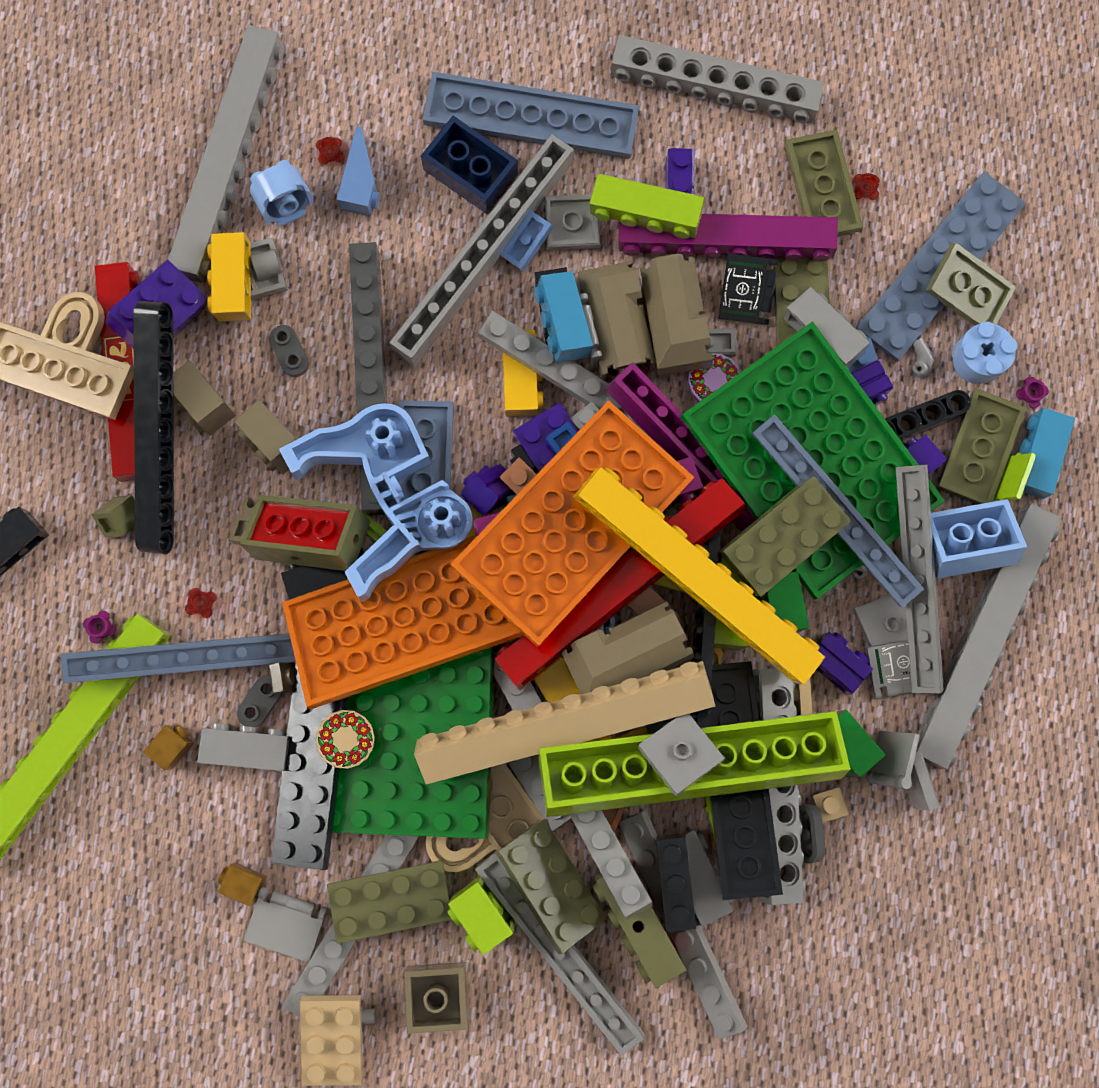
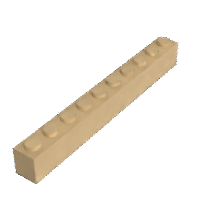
M703 661L698 663L687 662L676 669L668 671L658 670L650 676L643 678H629L621 684L614 686H600L592 692L581 695L571 694L563 700L552 703L542 702L530 709L523 711L513 710L504 716L493 719L484 718L468 726L458 725L449 731L439 734H426L417 739L414 756L425 783L430 784L539 754V748L582 743L715 707V702Z

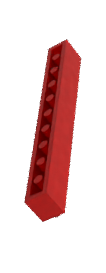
M723 478L716 483L714 481L708 483L701 490L702 494L695 500L689 499L685 501L678 509L680 512L672 518L668 516L663 519L671 527L676 525L687 534L686 539L694 546L695 544L702 546L744 512L745 503ZM633 548L627 554L624 553L538 647L524 635L515 643L509 642L498 651L499 655L495 658L496 662L519 690L523 689L563 657L562 652L565 649L569 652L572 649L571 644L593 633L665 574Z

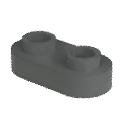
M287 325L275 327L270 333L269 340L281 368L291 377L303 375L308 369L309 361L293 328ZM281 335H287L285 341H279ZM292 358L298 359L295 365H290L289 362Z
M264 675L257 679L239 705L237 717L242 725L247 727L260 726L281 698L283 693H273V686L271 693L266 695L263 692V687L266 684L272 686L271 675ZM249 708H254L256 711L253 718L247 716Z
M813 804L800 805L799 819L802 823L800 841L804 862L808 864L820 862L825 856L821 812Z

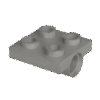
M273 237L251 243V300L287 291L286 281Z

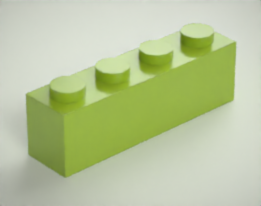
M599 173L590 200V213L599 220H617L629 227L639 225L647 227L648 230L656 233H661L662 231L670 232L682 239L696 238L704 207V197Z

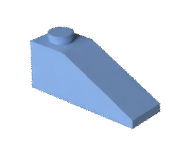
M356 126L337 202L340 210L371 216L373 208L377 209L379 206L380 193L377 192L362 127Z

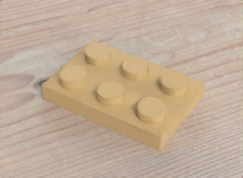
M361 995L302 996L300 1000L302 1086L361 1085L363 1074Z

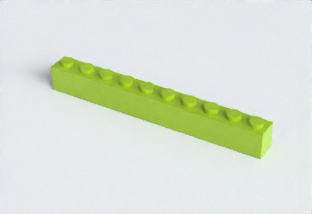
M136 614L135 617L132 616L125 622L122 628L123 633L117 640L111 641L106 649L165 644L171 635L145 616ZM140 676L85 681L82 686H77L69 696L70 702L64 709L56 712L51 719L53 724L50 728L35 739L33 743L34 748L30 754L19 760L15 766L16 772L10 780L7 779L0 785V860Z

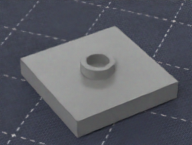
M592 194L545 196V220L554 226L546 238L547 250L600 248L599 219L590 213Z
M890 595L853 609L869 647L908 640L906 605L903 608L899 607Z
M690 714L676 717L638 745L640 752L675 797L721 764L725 759Z
M916 750L910 778L912 785L907 791L914 809L934 810L939 808V803L922 751Z

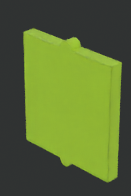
M1018 452L1014 456H1009L993 502L1006 499L1008 501L1021 499L1036 454H1021Z

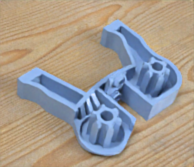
M386 403L372 405L359 412L346 423L328 428H318L279 449L297 481L305 477L309 469L319 464L363 465L370 487L380 507L393 526L345 571L361 602L369 599L375 587L382 580L397 572L417 552L456 547L466 539L471 530L473 519L468 504L450 490L449 485L443 480L401 502L405 496L398 481L428 466L431 462L411 417L405 410L396 405Z

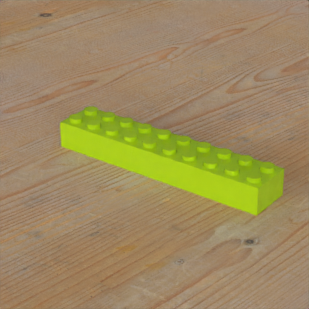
M837 711L701 728L725 759L676 797L638 749V745L653 734L539 748L538 760L546 817L842 779L850 771V765Z

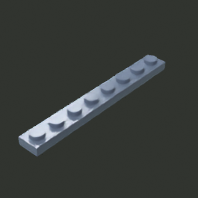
M775 414L751 433L796 486L805 478L815 476L851 520L849 524L837 533L838 536L899 607L903 608L924 590L921 584Z
M289 633L61 654L63 683L296 662Z

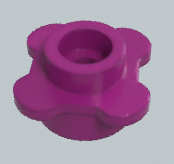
M1027 377L1024 380L1023 387L1016 391V397L1019 400L1023 399L1029 403L1030 408L1035 409L1040 406L1041 399L1048 395L1049 390L1042 381L1036 380L1034 377Z
M100 611L98 615L86 618L83 622V627L87 634L90 635L89 640L92 643L98 644L103 638L114 636L116 633V627L111 624L109 620L110 614L106 611ZM98 625H102V629L98 630Z

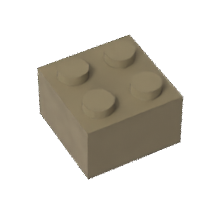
M190 360L174 372V404L182 410L185 418L200 433L205 430L211 436L236 416Z
M258 400L234 421L240 428L237 434L272 472L277 468L283 475L289 470V467L279 449L297 439Z
M466 962L407 966L404 971L407 1034L467 1030L469 1018Z

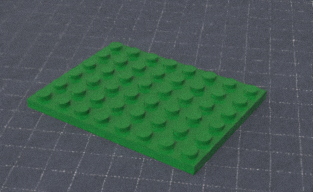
M813 321L680 416L734 492L745 503V507L755 520L796 487L751 434L775 414L886 545H889L901 535L896 467L916 466L918 463ZM928 478L930 508L932 512L944 503L945 500ZM835 534L792 571H798L800 582L811 597L816 600L863 564L838 534Z
M494 646L348 697L347 710L363 715L371 724L374 733V745L368 758L361 764L348 769L340 768L332 833L481 839L489 837L491 767L426 784L414 752L417 739L426 734H439L449 731L458 725L468 726L477 723L481 719L492 718Z

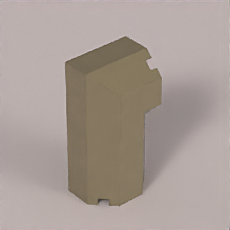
M681 254L654 258L650 261L651 266L646 269L645 265L640 267L658 377L713 367L712 352H709L711 345L706 315L704 314L694 257L689 256V261L684 260Z
M632 261L578 272L577 281L580 293L588 295L589 300L586 301V305L591 307L593 324L597 332L599 346L596 348L597 351L602 353V358L598 361L600 378L604 381L607 380V377H610L612 382L632 362L641 371L647 368L648 373L653 371L656 366L643 305L637 306V301H639V298H642L637 271L635 267H632Z
M668 602L652 608L616 627L608 628L610 634L605 635L603 630H597L571 644L573 651L568 654L565 649L562 652V656L581 694L592 692L600 686L610 687L621 684L629 678L639 679L650 676L658 670L668 671L694 659L691 646L688 647L685 642L688 639L675 613L670 609Z

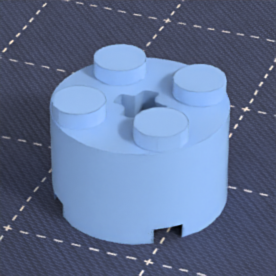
M282 160L264 171L255 172L250 178L252 183L250 194L268 224L272 225L271 222H277L279 226L286 225L306 214L304 209L308 204L310 206L313 204V196L299 170L287 160Z
M987 321L982 322L969 329L954 345L952 350L954 368L961 378L970 383L991 382L1012 365L1015 359L1017 342L1001 326Z

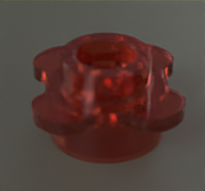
M325 137L317 141L316 148L319 150L318 161L320 164L326 165L332 161L338 163L343 161L344 154L340 149L342 142L339 138Z
M871 173L855 175L853 178L855 198L876 200L879 196L877 191L880 182L879 177Z
M193 588L189 592L190 596L185 606L186 613L189 615L199 614L205 619L210 618L213 614L211 610L213 602L217 600L216 594L212 591L205 593L198 588ZM199 601H203L202 606H199Z

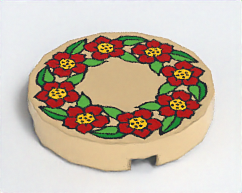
M340 710L331 713L322 720L317 730L315 742L318 753L325 762L336 768L348 769L361 764L368 758L374 745V733L371 724L363 715L355 711Z

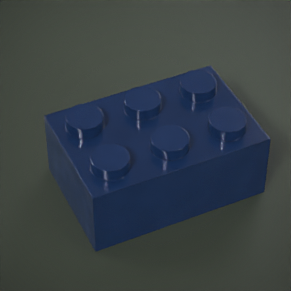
M455 116L449 119L421 155L422 166L425 172L485 214H488L518 175L517 159Z

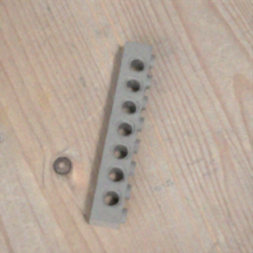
M623 35L618 36L610 74L622 82L633 80L640 82L648 88L658 86L666 88L668 92L674 94L684 92L691 94L696 99H714L721 105L736 104L742 106L747 111L761 110L768 112L773 117H792L798 123L814 121L824 82ZM636 62H641V63H643L644 65L638 66V65H636L635 63H636ZM661 68H666V69H668L669 71H668V72H664V71H662V70H660V69H661ZM686 74H692L695 77L690 78L687 77ZM711 80H718L720 83L716 84ZM736 86H743V87H745L746 89L741 90V89L737 88ZM766 91L769 92L771 95L767 96L764 95L762 92ZM788 97L794 98L796 102L790 101Z
M754 669L753 676L759 720L797 716L793 696L795 683L778 669ZM773 691L776 693L777 696L775 704L772 702L771 698ZM798 785L780 787L778 791L776 788H769L779 868L781 869L784 866L785 873L781 878L783 895L759 897V901L769 905L803 903V894L805 893V882L802 878L804 854L800 841L802 823L799 819L801 795ZM781 807L782 816L778 820L777 811ZM783 837V846L779 849L778 841Z

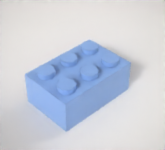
M1008 499L931 513L936 579L1016 565L1020 563L1027 549L1026 542Z

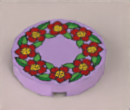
M712 353L713 367L689 372L688 387L691 395L697 402H700L741 373L738 365L731 358L723 354Z

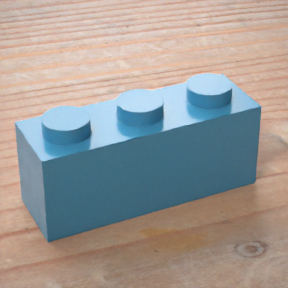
M573 271L541 275L537 287L534 288L536 303H540L542 308V326L547 328L549 334L547 339L549 352L554 353L556 363L588 358L593 348V343Z
M1044 407L1035 414L1030 415L1026 424V429L1029 430L1028 437L1022 441L1019 453H1034L1036 458L1025 485L1024 493L1042 499L1054 494L1075 421L1074 417Z

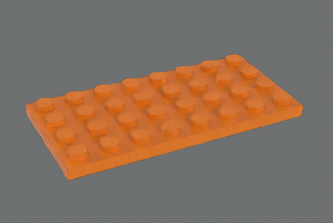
M609 400L450 564V567L537 647L631 547L573 498L593 471L600 467L604 470L609 468L619 476L620 480L618 482L626 489L631 487L642 496L641 501L647 507L653 506L661 512L694 479L692 474Z
M475 535L467 537L456 547L430 550L411 557L397 572L382 580L375 587L370 598L363 602L357 597L348 579L282 602L307 708L311 710L524 636L522 632L450 567V564L476 538Z

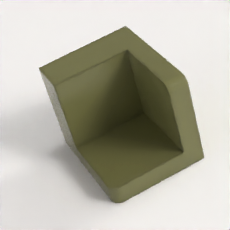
M132 495L113 497L91 514L105 538L122 537L135 527V500Z

